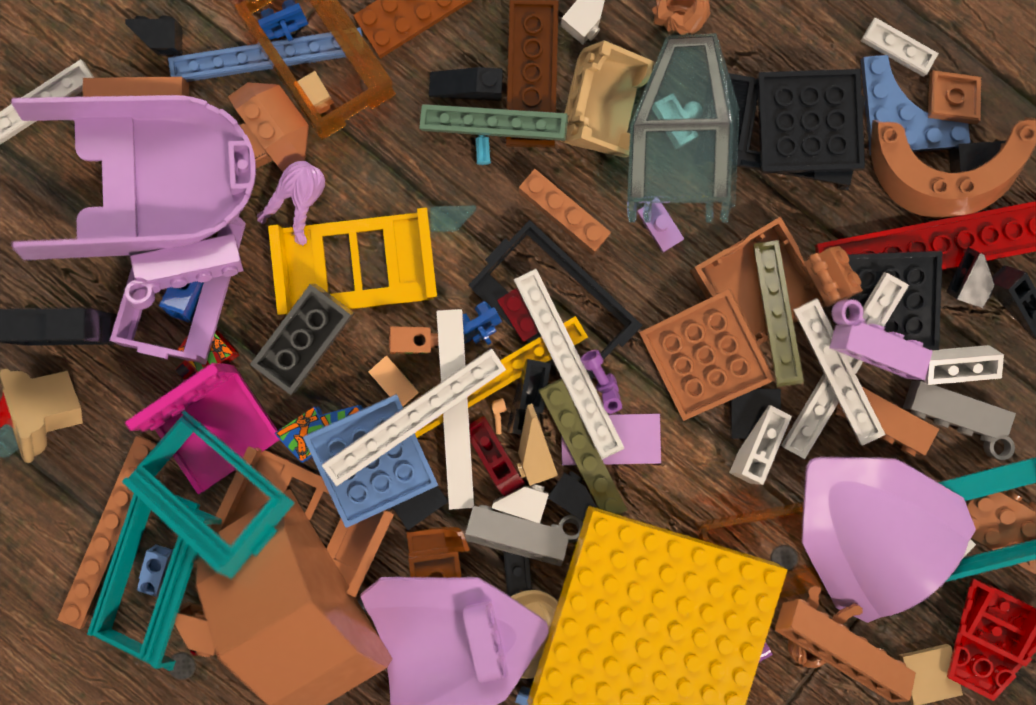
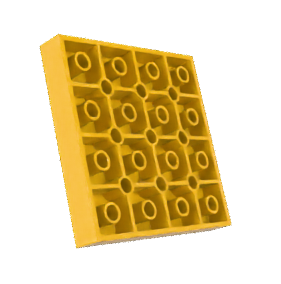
M588 506L527 699L528 705H746L787 569L775 562Z

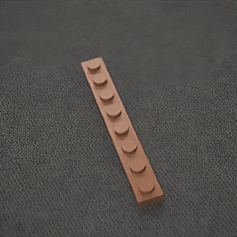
M142 436L135 437L59 614L58 621L77 629L84 628L107 575L134 494L122 481L125 477L129 478L158 443Z

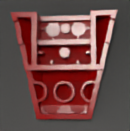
M971 578L947 677L994 701L1017 677L1015 674L1022 666L1026 667L1032 661L1031 657L1036 652V608L986 582Z

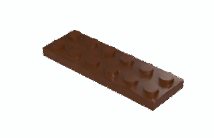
M510 0L507 110L556 113L559 0ZM506 137V147L555 148V140Z

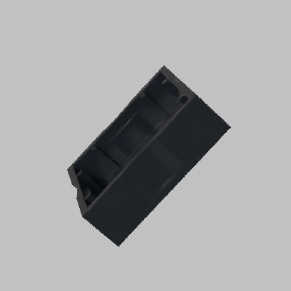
M89 308L0 309V343L23 346L119 345L110 341L118 314Z

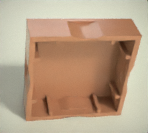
M781 217L690 270L706 299L729 288L731 289L758 345L763 344L769 339L753 243L779 240L793 323L798 322L793 309L815 298L819 300L822 308L826 306L804 263L798 245Z

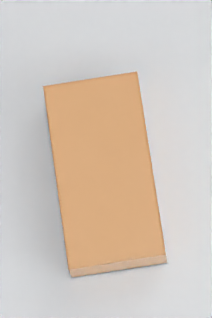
M385 356L368 371L390 397L395 394L398 395L403 407L420 393L388 356Z

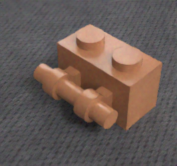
M840 246L828 248L819 254L815 253L809 256V260L804 262L826 307L835 305L836 302L846 300L863 291L860 286L861 280L859 276L852 271L848 263L849 257Z

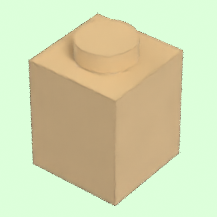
M316 71L294 83L313 115L326 112L330 105L334 103Z

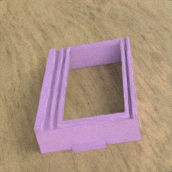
M238 214L234 220L218 231L217 237L234 234L239 250L246 223ZM133 266L130 271L127 285L130 282L136 280L134 276ZM219 276L203 283L184 352L133 341L143 309H136L131 306L125 296V291L110 341L124 347L135 348L138 353L168 359V356L206 365L231 277ZM145 289L137 290L132 298L135 300L143 299L148 291Z

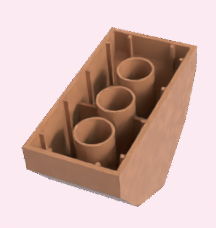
M289 489L283 493L295 503L274 527L277 532L257 556L252 554L232 579L217 572L197 553L196 586L218 658L267 705H326L386 669L393 658L356 597L346 593L349 588L347 582ZM267 502L217 532V534L231 546Z

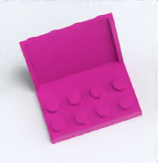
M210 364L125 422L130 431L141 430L144 432L148 429L151 431L155 430L162 439L180 417L183 416L182 412L185 410L242 458L248 446L258 447L263 452L280 440L275 435V432L278 431L236 367L230 364ZM194 432L173 455V458L197 494L203 493L237 470Z

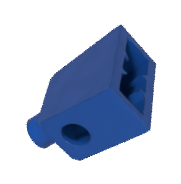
M203 282L188 283L181 288H167L159 306L171 317L192 324Z

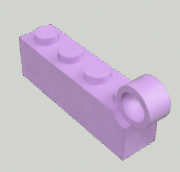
M234 234L199 241L187 246L165 248L130 256L136 280L126 286L125 296L134 308L145 309L153 304L155 300L154 293L159 292L161 289L169 287L181 288L188 283L196 281L208 282L215 277H231L238 272H242L243 266ZM145 289L148 291L143 299L135 300L132 298L137 290Z
M840 300L835 303L832 309V317L838 325L835 326L830 349L906 379L925 380L933 351L924 348L922 342L904 340V335L895 332L887 333L884 331L885 328L883 326L865 324L862 305L856 300ZM847 306L850 310V316L848 319L845 316V310Z

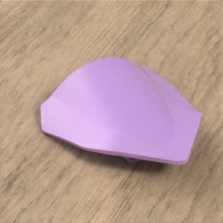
M819 457L809 461L805 476L802 543L837 609L841 610L853 603L863 608V613L854 617L867 623L880 617L891 616L903 612L929 597L955 571L966 552L969 540L976 530L963 497L897 459Z
M381 577L361 593L365 609L371 616L380 639L393 658L387 667L390 705H498L506 700L549 632V626L542 617L478 577Z

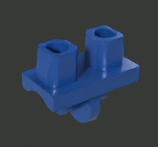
M287 0L283 2V10L274 13L273 9L269 8L261 11V19L258 22L268 41L286 35L288 41H292L294 39L291 32L308 25V21L299 3L296 4L294 0Z
M483 301L475 307L479 315L477 318L470 321L466 313L462 314L464 344L472 339L475 344L483 339L487 345L491 344L492 342L488 336L497 332L494 326L502 322L494 307L491 308L486 301Z

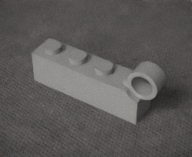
M911 381L902 409L911 411V414L922 420H925V417L934 419L933 424L948 428L949 425L957 427L956 432L968 436H972L973 433L980 435V440L984 441V452L992 459L1006 460L1013 455L1015 445L1008 436L1016 413L932 384L928 385L923 381ZM1000 439L1004 443V451L997 455L994 451V444Z
M479 505V507L473 506L465 538L466 541L561 567L567 544L578 541L583 523L576 516L568 515L561 519L559 525L552 524L547 526L541 524V521L537 523L521 519L505 512H495L489 506ZM573 523L578 528V533L574 536L567 535L563 531V525Z

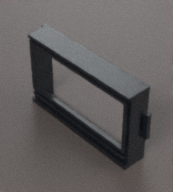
M530 220L510 241L505 238L485 259L488 263L487 266L468 285L491 308L494 307L499 316L515 330L497 302L498 299L509 292L490 274L528 236L625 326L600 353L603 360L618 344L623 347L643 326ZM540 332L526 341L531 343L541 337ZM553 359L549 360L548 362L557 369ZM586 370L592 380L595 377L593 371Z

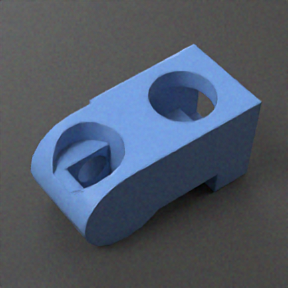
M154 545L146 551L139 576L138 592L154 597L159 596L173 549Z

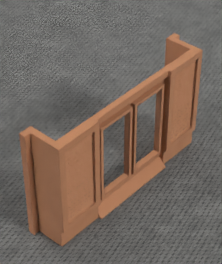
M248 446L243 459L282 492L287 491L293 477L316 488L305 512L310 521L323 492L330 494L322 476L268 450L261 452L262 449L258 447ZM237 470L216 514V517L222 519L221 524H211L210 528L215 532H219L268 502L271 498ZM392 508L386 509L345 528L342 519H340L326 548L349 586L346 593L353 597L357 596L394 516Z

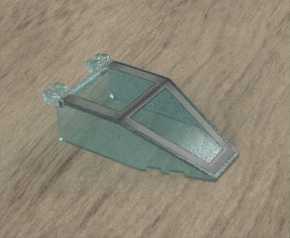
M716 33L666 36L630 125L627 199L629 222L636 221L637 208H641L642 203H645L643 211L645 222L651 221L652 203H706V222H712L714 215L713 203H722L720 214L722 222H728L730 208H735L739 106Z

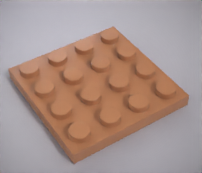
M730 288L639 332L683 421L775 381V377Z

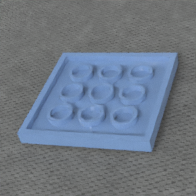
M397 394L303 436L345 528L438 486L415 433L338 486L335 485L322 467L325 461L403 409Z

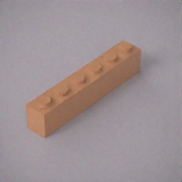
M795 599L782 604L775 628L776 632L892 703L910 701L916 672L906 667L904 662L893 659L887 655L885 650L869 644L866 638L850 632L848 627L834 622L826 613L817 611L809 606L810 604L805 600Z

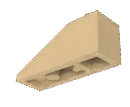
M533 404L527 405L518 451L521 463L517 464L521 477H527L530 486L558 476Z

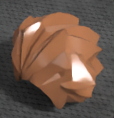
M656 0L657 5L652 8L654 24L664 26L669 35L676 32L682 37L689 33L696 34L711 13L709 0Z

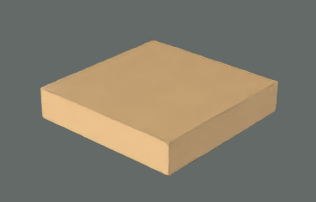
M949 644L899 655L900 660L906 664V667L916 672L910 699L912 705H922L963 695L961 685L947 677L953 653Z

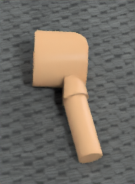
M503 398L492 403L495 418V434H502L500 413L507 411Z

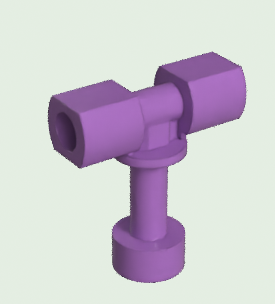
M591 350L581 357V362L586 370L593 371L598 381L596 389L602 393L605 411L612 414L621 410L622 403L618 393L617 380L613 374H605L601 367L603 358L598 350Z

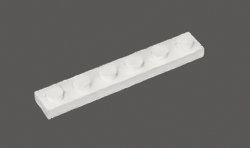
M815 298L793 309L860 445L863 446L884 436L885 433L847 356L829 348L834 330L819 300Z

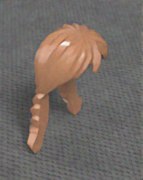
M812 586L808 588L809 597L807 602L810 604L809 606L817 610L819 605L818 596L821 588ZM853 603L849 607L846 606L839 610L830 619L843 625L852 616L862 614L863 608ZM788 639V651L791 657L799 664L807 668H818L826 663Z

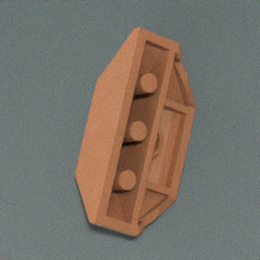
M247 82L228 96L238 114L282 172L294 162L305 161L309 125L280 85Z

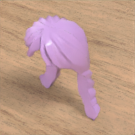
M297 161L290 164L279 179L272 198H270L264 210L257 214V221L261 224L266 223L267 219L281 207L284 199L291 197L295 205L293 224L295 242L302 246L306 244L307 238L304 235L306 214L309 207L319 198L325 188V178L321 170L306 161Z

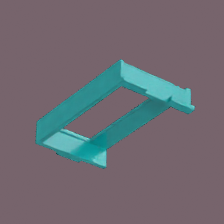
M184 410L182 412L183 416L180 417L138 465L129 478H124L122 483L212 568L232 579L252 554L257 556L277 532L274 527L295 502L199 420ZM193 432L271 498L231 546L155 478L158 472Z
M1036 457L938 483L960 495L965 501L1036 483ZM1036 540L964 557L945 582L1035 560Z
M133 494L87 635L94 636L150 664L155 669L165 668L172 671L176 660L164 655L197 552L178 536L143 644L113 630L112 626L151 511L146 504ZM175 495L206 524H221L222 519L199 510L200 504Z

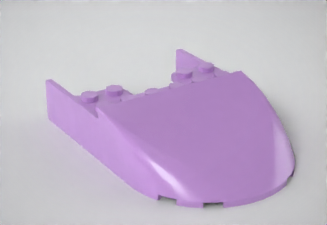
M179 95L11 99L12 106L23 121L73 120L75 122V150L77 155L84 161H102L103 207H89L79 212L77 215V239L12 242V248L23 260L126 256L165 248L187 246L208 238L228 225L243 210L251 196L255 183L256 164L250 140L230 114L223 109L220 110L207 104L205 100Z

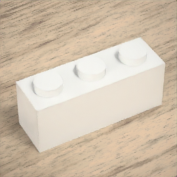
M989 345L931 350L933 351L925 380L923 381L931 385L1002 378L1004 354Z

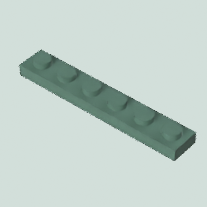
M422 104L419 129L430 132L566 141L568 115L567 113Z

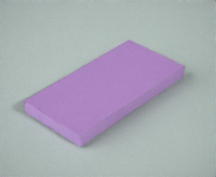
M660 414L609 415L625 449L602 459L604 464L661 463ZM561 435L562 465H576Z

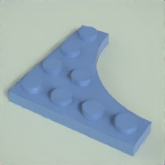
M888 55L869 56L861 59L870 156L872 120L896 122L902 125L905 129L908 144L913 152L950 149L957 144L970 143L968 123L928 118L927 112L917 107L906 97L892 74Z

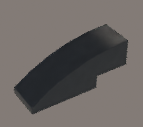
M526 359L513 399L507 433L522 435L527 405L533 404L539 421V415L543 413L545 404L539 390L548 385L551 363Z

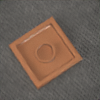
M933 70L929 75L928 118L977 125L981 117V77Z

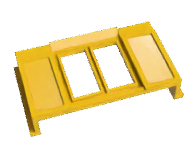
M427 207L418 208L417 213L306 225L304 227V235L307 238V243L303 246L295 242L293 227L268 226L277 315L287 316L310 284L316 283L329 293L323 243L324 236L349 234L355 291L333 293L330 295L350 310L434 300V297H437ZM383 230L389 287L363 290L357 233Z

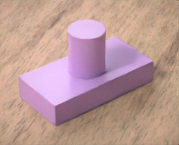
M659 198L637 210V214L662 253L684 240V237Z

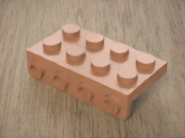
M1012 489L965 501L976 528L971 538L992 550L1036 540V503L1033 501L1029 504L1022 500L1023 497ZM1036 559L1018 564L1036 574Z

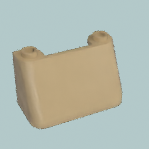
M601 41L585 47L577 59L565 113L568 115L566 141H560L615 156L631 157L633 134L627 133L635 96L637 88L644 86L651 80L654 61L607 41Z

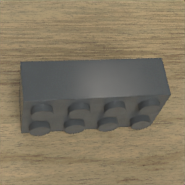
M316 283L310 284L250 365L292 395L299 389L355 313Z

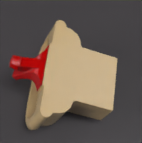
M8 369L0 371L3 390L0 400V428L6 424L12 426L21 457L25 463H31L34 460V456L39 455L45 450L47 446V432L83 423L81 406L68 371L37 378H30L27 373L22 371H10Z

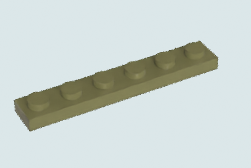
M779 240L753 243L776 387L803 384L804 380Z
M559 379L540 389L539 392L598 508L617 515L627 511L563 381Z

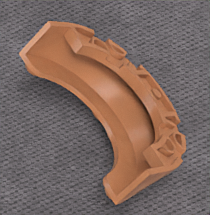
M1025 117V120L1019 121L1013 126L1006 143H1001L1000 151L990 161L970 171L947 173L928 167L916 157L908 144L905 129L902 125L896 122L872 120V165L884 191L906 210L917 215L935 219H947L976 213L994 203L1015 182L1036 145V118Z

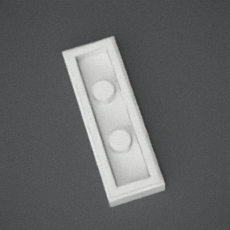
M877 18L871 21L861 39V42L884 55H888L889 58L923 77L927 75L939 54Z

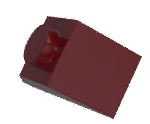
M485 416L469 424L470 441L502 495L505 497L524 485V480Z

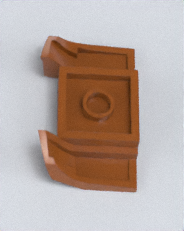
M438 527L406 532L411 577H462L459 552L470 551L460 528Z

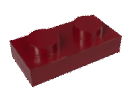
M518 287L497 300L523 342L539 333Z

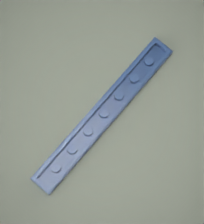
M361 28L297 37L293 38L294 40L292 41L284 39L169 57L171 77H183L187 82L362 55L365 54Z

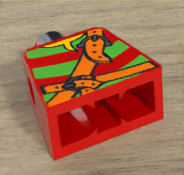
M216 329L206 365L184 360L175 370L182 378L187 379L193 372L198 373L212 363L228 364L240 354ZM188 336L177 351L184 352Z

